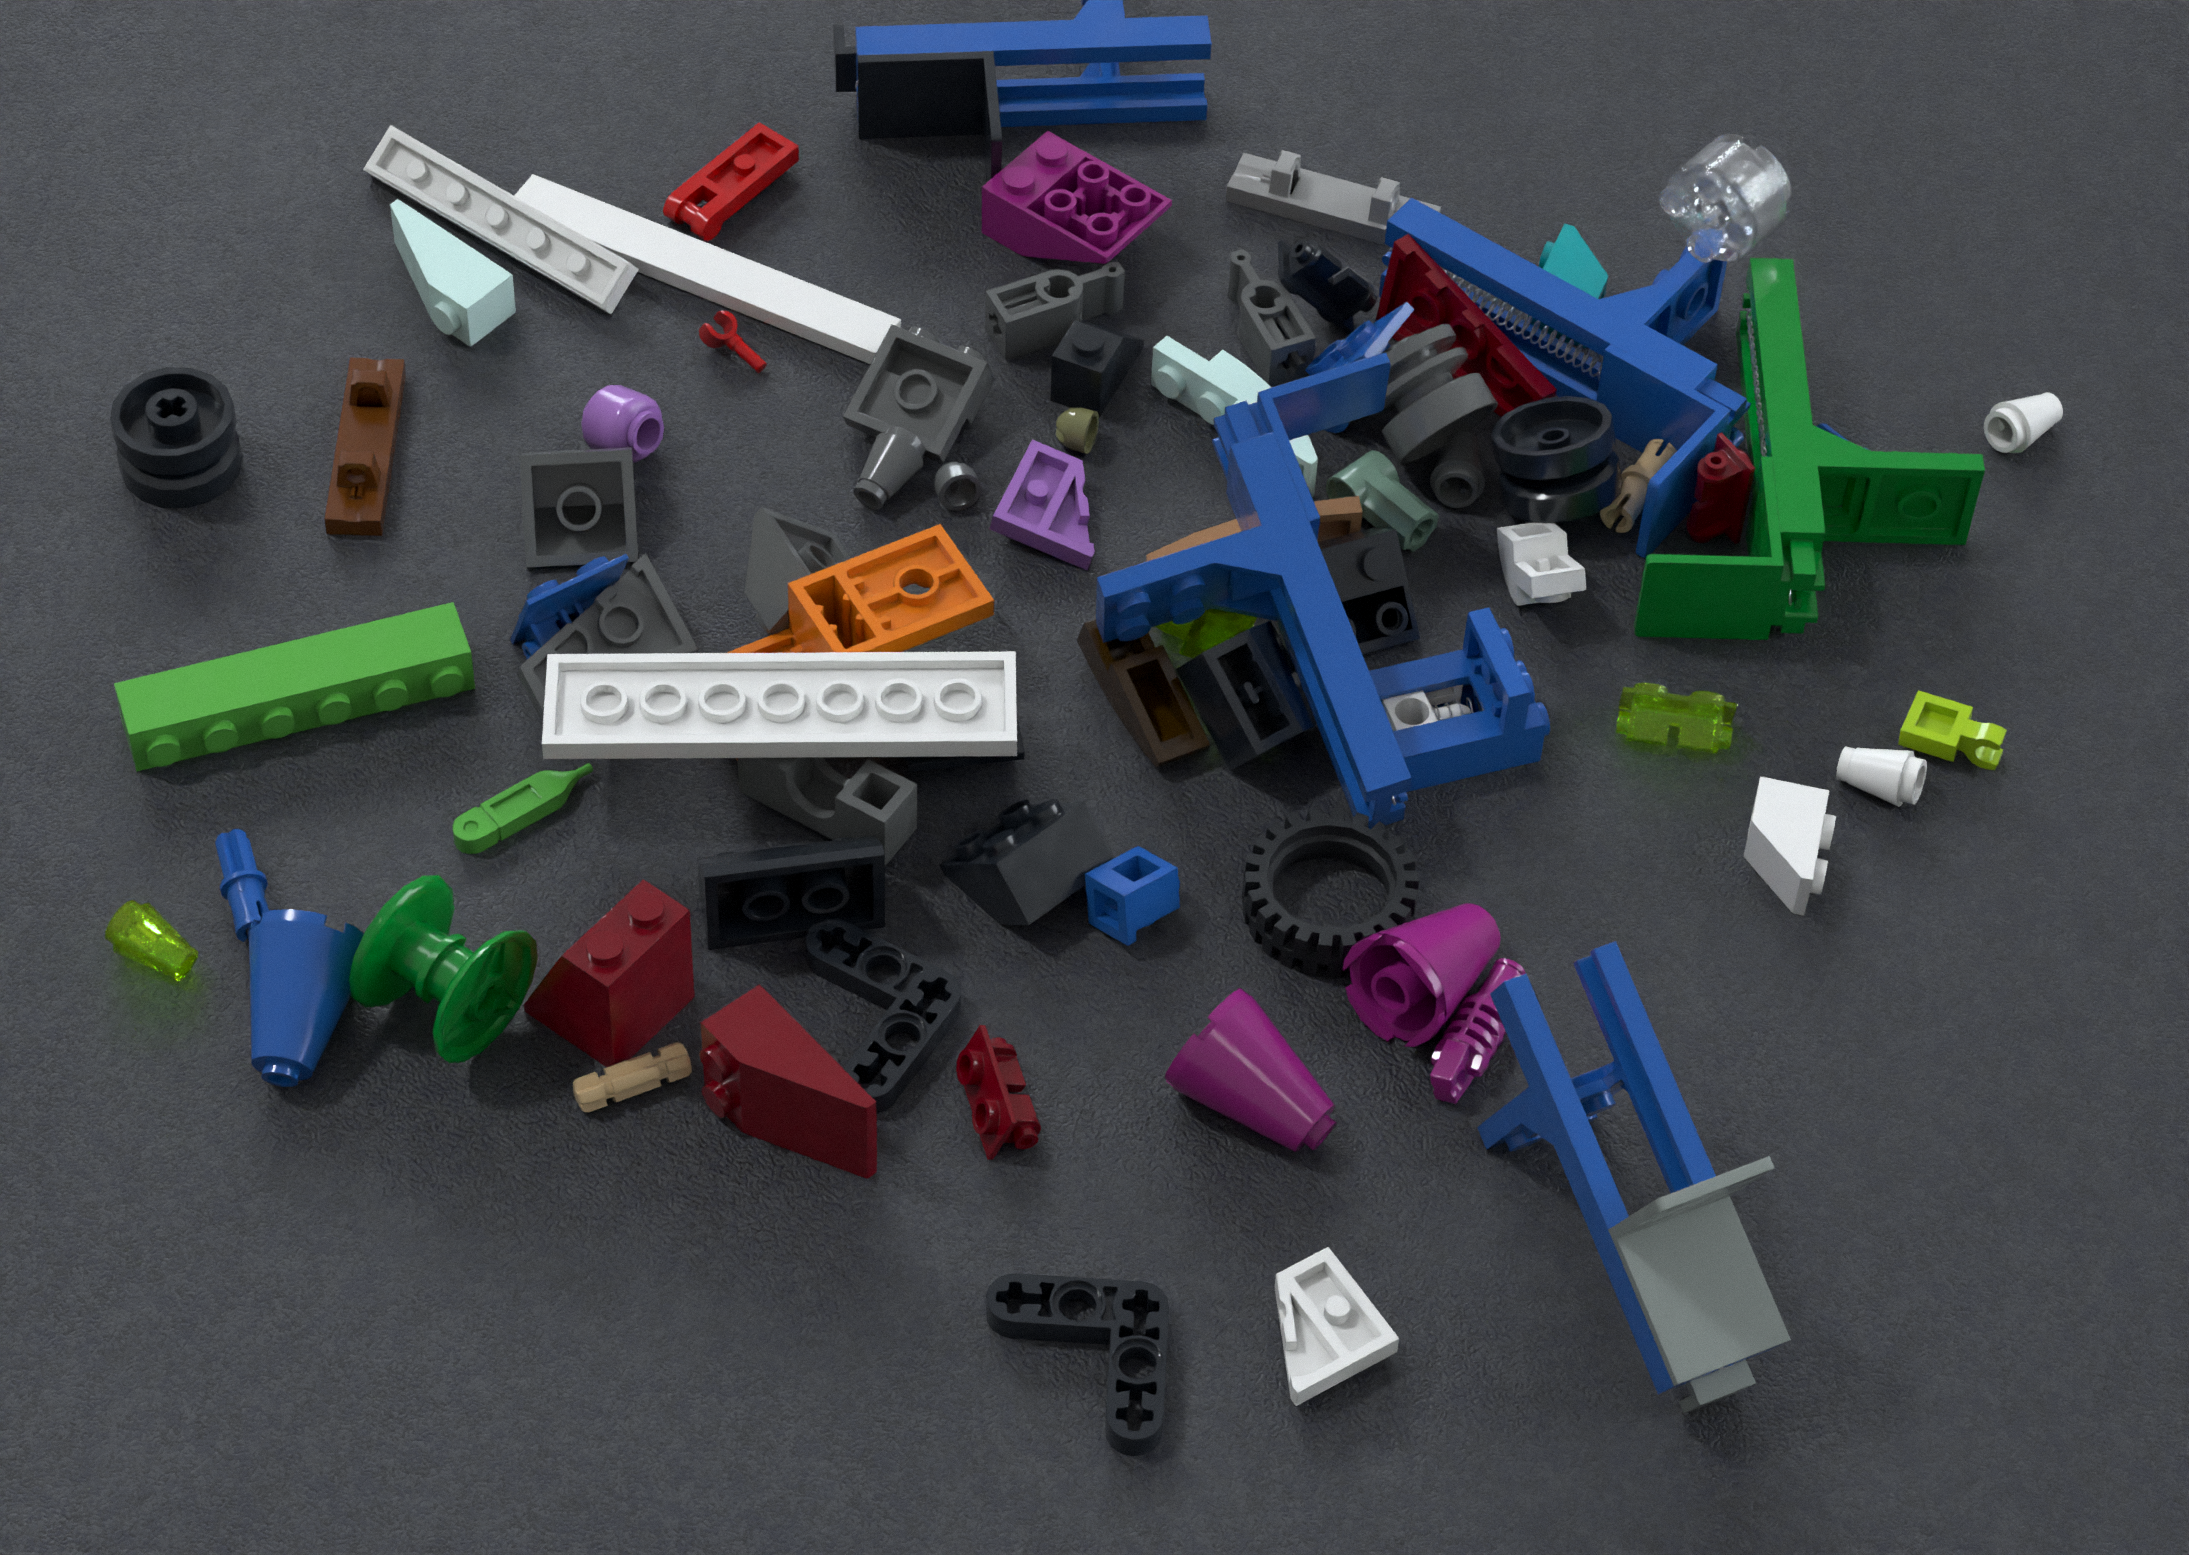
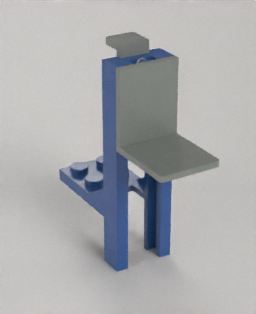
M1616 941L1593 949L1590 952V956L1573 963L1614 1061L1598 1069L1570 1078L1527 973L1504 981L1490 995L1529 1087L1477 1128L1486 1150L1506 1143L1511 1152L1529 1146L1541 1139H1545L1554 1145L1658 1394L1687 1384L1691 1396L1679 1401L1683 1413H1687L1756 1384L1746 1360L1770 1351L1791 1340L1730 1198L1731 1195L1775 1168L1770 1156L1721 1175H1715ZM1621 1089L1626 1090L1630 1096L1671 1193L1652 1201L1630 1216L1626 1211L1589 1123L1598 1118V1113L1616 1105L1613 1095Z

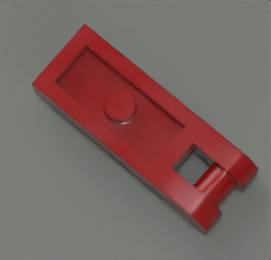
M759 122L674 190L665 201L663 207L664 216L677 224L685 222L691 226L693 234L705 241L712 240L719 233L723 222L799 161V145ZM704 200L707 202L706 205L702 208L697 206V204Z

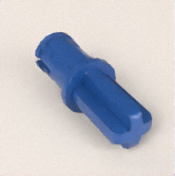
M233 829L229 833L218 835L215 845L224 876L220 884L221 896L228 900L231 907L237 939L244 942L247 939L246 929L249 940L252 921L255 919L260 924L262 913L269 911L264 892L268 884L266 875L257 870L251 843L246 837V833L241 829Z

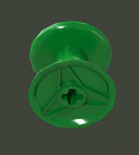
M427 875L403 886L383 905L366 929L354 954L349 976L351 997L363 1007L386 1006L405 995L415 986L416 995L427 1004L432 999L440 1002L433 1027L436 1052L448 1063H460L484 1051L504 1031L519 1010L533 981L538 961L536 940L527 931L516 930L503 931L484 942L475 952L464 946L467 938L461 934L448 936L455 910L452 888L439 875Z

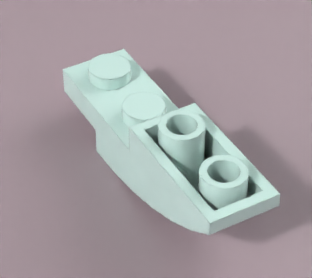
M1169 336L1164 337L1153 347L1151 385L1156 387L1166 397L1175 399L1198 413L1210 424H1214L1213 420L1215 417L1224 415L1225 407L1246 400L1248 405L1257 402L1258 392L1271 388L1266 381L1249 367L1224 350H1221L1208 361ZM1305 435L1289 441L1313 497L1318 458L1309 436Z

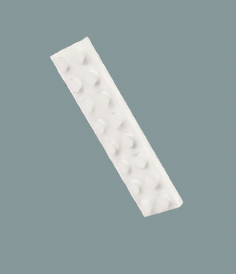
M1016 651L547 654L542 731L543 759L1017 756Z

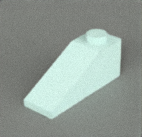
M399 199L390 204L394 242L431 320L439 330L447 335L452 334L471 347L516 313L513 275Z

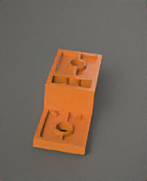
M939 524L789 582V628L727 653L903 652L993 616L994 599L942 525ZM911 584H917L920 587L930 588V590L917 595L907 593L903 588Z

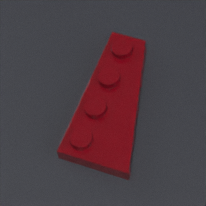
M1409 234L1394 241L1375 322L1408 302L1414 311L1392 336L1396 341L1399 342L1411 335L1420 334L1442 324H1450L1456 334V341L1447 351L1464 347L1468 354V359L1452 374V377L1456 379L1467 374L1480 373L1498 403L1494 412L1501 417L1523 404L1556 396L1557 389Z

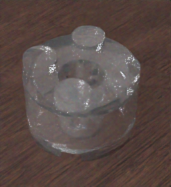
M1725 134L1715 138L1673 173L1668 180L1666 188L1659 195L1661 207L1669 214L1675 228L1687 242L1690 254L1698 261L1707 263L1712 259L1734 261L1742 258L1782 224L1789 214V211L1786 212V201L1792 197L1791 185L1783 167L1775 156L1763 146L1759 145L1753 149L1741 143L1740 141L1745 138L1743 136Z

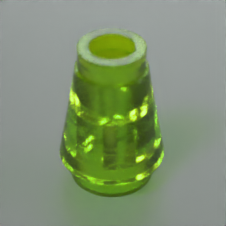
M135 900L126 902L114 914L105 931V939L113 944L114 953L162 974L169 975L177 981L189 973L198 957V951L191 947L150 903L141 905Z

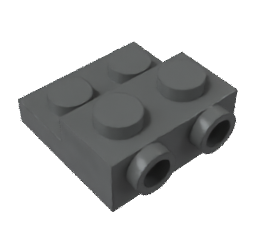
M891 324L843 418L847 426L875 437L880 433H886L893 426L904 428L921 440L925 447V454L923 456L943 464L963 424L972 425L994 382V377L987 359L978 351L966 346H959L956 350L941 344L933 334L924 329L911 327L908 331Z

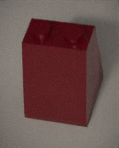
M643 879L558 959L524 1003V1011L605 1067L631 1059L695 997L690 910Z

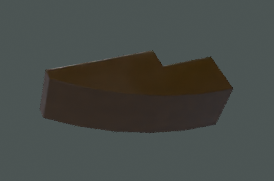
M1096 619L1085 622L1077 642L1109 703L1135 742L1156 768L1208 749L1210 743L1164 646L1155 647L1149 632L1132 641L1124 642L1117 638L1103 643Z

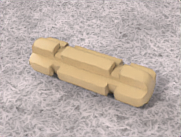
M676 1042L657 1049L659 1055L652 1057V1054L648 1052L604 1068L605 1075L598 1077L596 1072L579 1077L573 1081L575 1099L581 1110L589 1113L608 1106L606 1100L609 1098H613V1101L616 1103L662 1086L661 1079L666 1078L668 1083L682 1079L692 1073L689 1054L682 1043Z

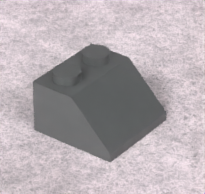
M632 447L527 452L519 455L526 568L583 565L599 557L605 556L608 561H611L624 554H627L629 558L627 562H636L638 560Z

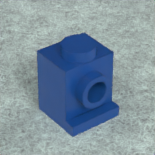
M1139 846L1085 873L1089 924L1127 946L1137 941V930L1153 924L1161 917L1180 908L1178 868Z

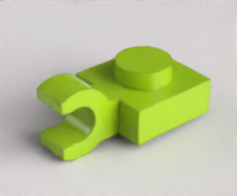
M1918 690L1900 730L1898 745L1952 762L1958 750H1960L1976 766L1988 770H1996L2003 753V749L2000 747L2007 730L1993 723H1981L1971 720L1972 706Z

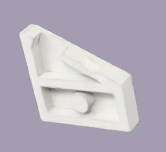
M1329 1247L1276 1274L1275 1294L1290 1398L1295 1406L1397 1352L1399 1337Z

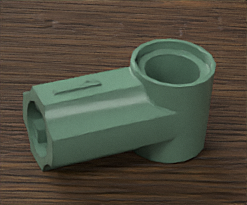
M1371 450L1327 480L1326 492L1329 499L1359 496L1362 517L1376 528L1396 529L1399 545L1403 550L1408 549L1414 552L1423 546L1437 527L1439 514L1400 484L1398 473L1392 462L1379 451Z

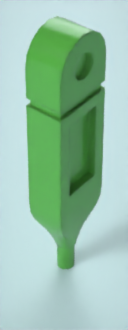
M587 763L571 771H540L481 803L480 807H474L461 814L453 823V838L456 848L466 854L483 852L497 844L498 840L502 841L553 813L564 805L579 779L593 772V767L590 763Z

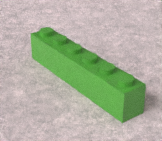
M454 602L130 679L114 683L121 721L137 772L153 767L167 766L174 762L214 752H225L231 748L271 738H282L288 734L316 727L335 725L345 720L365 715L392 711L414 703L453 696L459 692L475 689L471 650Z

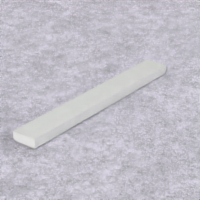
M534 174L514 195L632 263L639 269V273L868 364H871L891 324L901 328V319Z

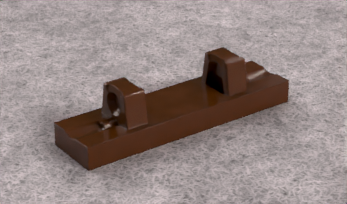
M350 357L324 518L326 534L382 536L406 378L404 359L373 360Z

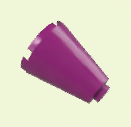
M1465 903L1361 939L1351 947L1344 959L1343 971L1350 966L1352 984L1345 989L1348 1000L1360 1020L1377 1036L1386 1041L1397 1037L1409 1041L1405 1045L1408 1047H1415L1429 1041L1441 1030L1499 949L1501 939L1496 921L1480 906Z
M1238 988L1207 1017L1211 1022L1198 1036L1193 1033L1172 1061L1164 1078L1174 1090L1294 1152H1298L1305 1145L1314 1151L1327 1138L1337 1123L1329 1117L1335 1108V1104L1253 996L1247 994L1242 988Z

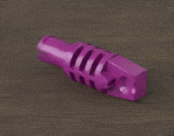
M1505 958L1497 959L1478 993L1466 997L1459 1006L1458 1011L1452 1018L1450 1025L1444 1032V1036L1440 1039L1431 1057L1434 1068L1430 1074V1080L1434 1087L1433 1094L1435 1099L1456 1104L1474 1077H1481L1487 1069L1489 1061L1495 1055L1496 1049L1500 1046L1506 1034L1490 993L1504 981L1526 974L1523 967L1517 962Z

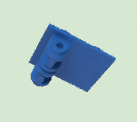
M627 554L608 561L605 556L596 558L582 566L576 572L577 577L559 585L557 580H550L531 590L527 594L526 598L528 600H526L522 612L518 616L519 619L510 639L512 644L526 639L527 642L522 644V649L526 659H529L567 623H572L594 603L595 598L608 586L612 587L620 579L629 559Z

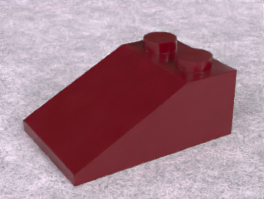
M760 984L701 1022L702 1050L699 1055L704 1072L702 1095L714 1114L720 1118L727 1116L742 1133L866 1179L877 1173L876 1101Z

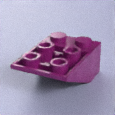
M1047 131L982 186V233L1025 257L1107 264L1172 206V200Z

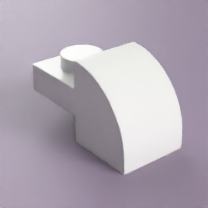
M1532 522L1497 528L1498 548L1503 575L1510 595L1517 606L1539 602H1561L1571 598V592L1586 590L1585 568L1568 555L1567 533L1555 523Z

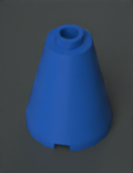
M294 909L270 910L262 913L260 924L255 919L252 921L249 931L251 1063L257 1071L262 1073L261 1078L267 1083L281 1087H293L298 1084L299 1080H306L313 1075L351 997L349 985L354 954L364 933L349 923L345 922L344 930L340 932L325 926L327 915Z

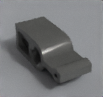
M1241 249L1231 252L1228 298L1236 302L1240 307L1238 336L1261 377L1270 387L1308 377L1309 374L1305 369L1314 359L1316 337L1291 296L1282 285L1274 281L1259 279L1251 265L1252 257L1247 251ZM1284 361L1288 369H1285L1281 362Z
M1108 262L1103 265L1102 269L1080 276L1067 270L1057 269L986 291L985 330L1005 360L1058 344L1074 320L1082 321L1104 313L1113 315L1123 309L1125 270L1119 262Z

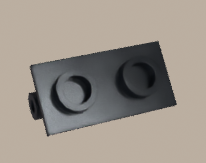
M1301 239L1292 248L1282 240L1278 242V277L1283 287L1289 293L1299 295L1312 305L1324 320L1334 322L1350 335L1354 331L1353 315L1359 311L1368 312L1375 306L1377 296L1374 294V287L1350 268L1332 277L1342 270V262L1315 240L1306 241Z

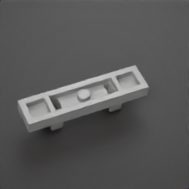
M1281 150L1278 161L1243 153L1227 185V202L1387 246L1384 244L1387 220L1411 199L1399 195L1400 182L1381 177L1377 189L1302 169L1300 168L1301 155ZM1419 201L1439 213L1441 212L1440 206Z

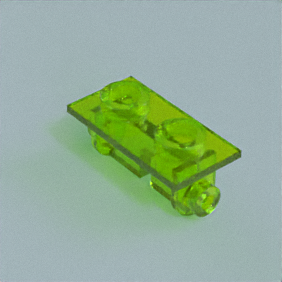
M1637 683L1634 685V688L1623 687L1618 708L1627 709L1630 712H1618L1616 733L1625 734L1627 741L1666 746L1669 726L1680 727L1677 748L1715 754L1718 753L1719 748L1730 750L1733 727L1722 726V724H1732L1737 703L1725 702L1724 696L1709 691H1695L1690 696L1668 693L1666 687L1654 683Z

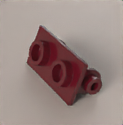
M1722 432L1717 434L1714 452L1702 458L1697 467L1698 477L1694 493L1697 502L1692 504L1686 528L1691 538L1698 543H1707L1712 538L1723 533L1735 544L1739 543L1741 539L1755 467L1752 465L1748 455L1744 451L1737 449Z
M979 1025L965 1049L958 1056L956 1072L959 1082L964 1085L972 1110L974 1130L980 1135L987 1159L993 1160L1004 1143H1014L1018 1149H1028L1036 1145L1039 1140L1038 1134L1041 1131V1125L1037 1119L1030 1095L1009 1094V1092H1022L1026 1086L1015 1047L1008 1044L1001 1037L990 1039L986 1026Z

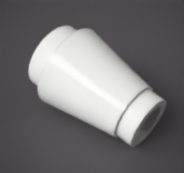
M2046 392L2041 395L1998 403L1991 409L1990 414L1987 415L1984 421L1985 436L1990 445L1999 452L2021 453L2055 423L2061 420L2063 415L2061 402L2054 394Z
M1845 746L1838 761L1836 778L1900 807L1903 802L1917 803L1925 781L1927 762L1924 759L1916 758L1914 751L1870 748L1855 749Z

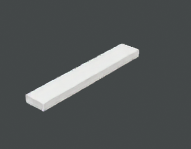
M391 125L363 169L376 179L609 314H612L639 270L632 263Z

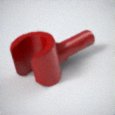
M718 311L713 317L715 322L723 328L724 334L717 333L708 323H704L700 327V339L708 347L721 348L726 345L731 351H735L757 373L766 367L767 363L736 333L738 327L737 320L729 311Z

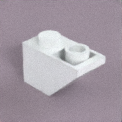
M1760 776L1743 857L1792 913L1804 916L1809 894L1821 895L1828 860L1819 859L1817 855L1819 848L1830 849L1836 816L1825 814L1829 790Z

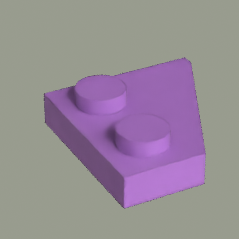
M1032 439L993 515L989 529L1088 571L1095 550L1094 543L1089 541L1087 524L1090 512L1088 498L1083 493L1085 484L1083 460Z

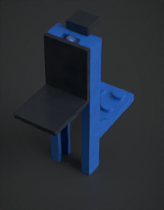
M1081 0V5L1084 6L1074 20L855 27L856 46L846 47L844 24H833L836 92H856L859 139L982 135L986 179L988 182L1001 171V127L1206 120L1207 98L1204 95V73L1120 76L1119 62L1211 59L1212 43L1208 15L1125 18L1123 0ZM1089 63L1080 77L996 80L995 66Z

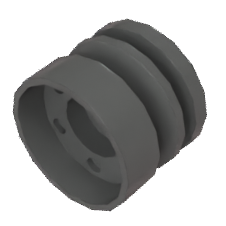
M1442 324L1420 334L1411 335L1382 352L1387 353L1391 363L1384 410L1370 416H1379L1394 410L1397 411L1398 414L1382 430V436L1400 465L1409 464L1441 449L1446 445L1447 439L1452 433L1457 431L1468 432L1497 408L1498 403L1480 373H1471L1456 379L1452 377V374L1468 359V354L1464 347L1447 351L1456 341V334L1450 324Z

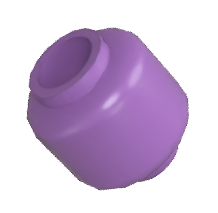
M607 385L598 390L588 401L583 411L581 423L583 438L591 449L632 447L633 463H637L652 453L659 446L663 438L664 425L662 413L657 402L645 394L622 385Z

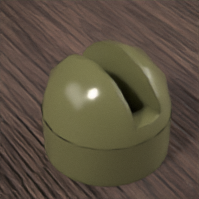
M1069 408L1064 411L1056 421V438L1058 441L1072 451L1088 454L1094 445L1098 432V412L1085 408Z

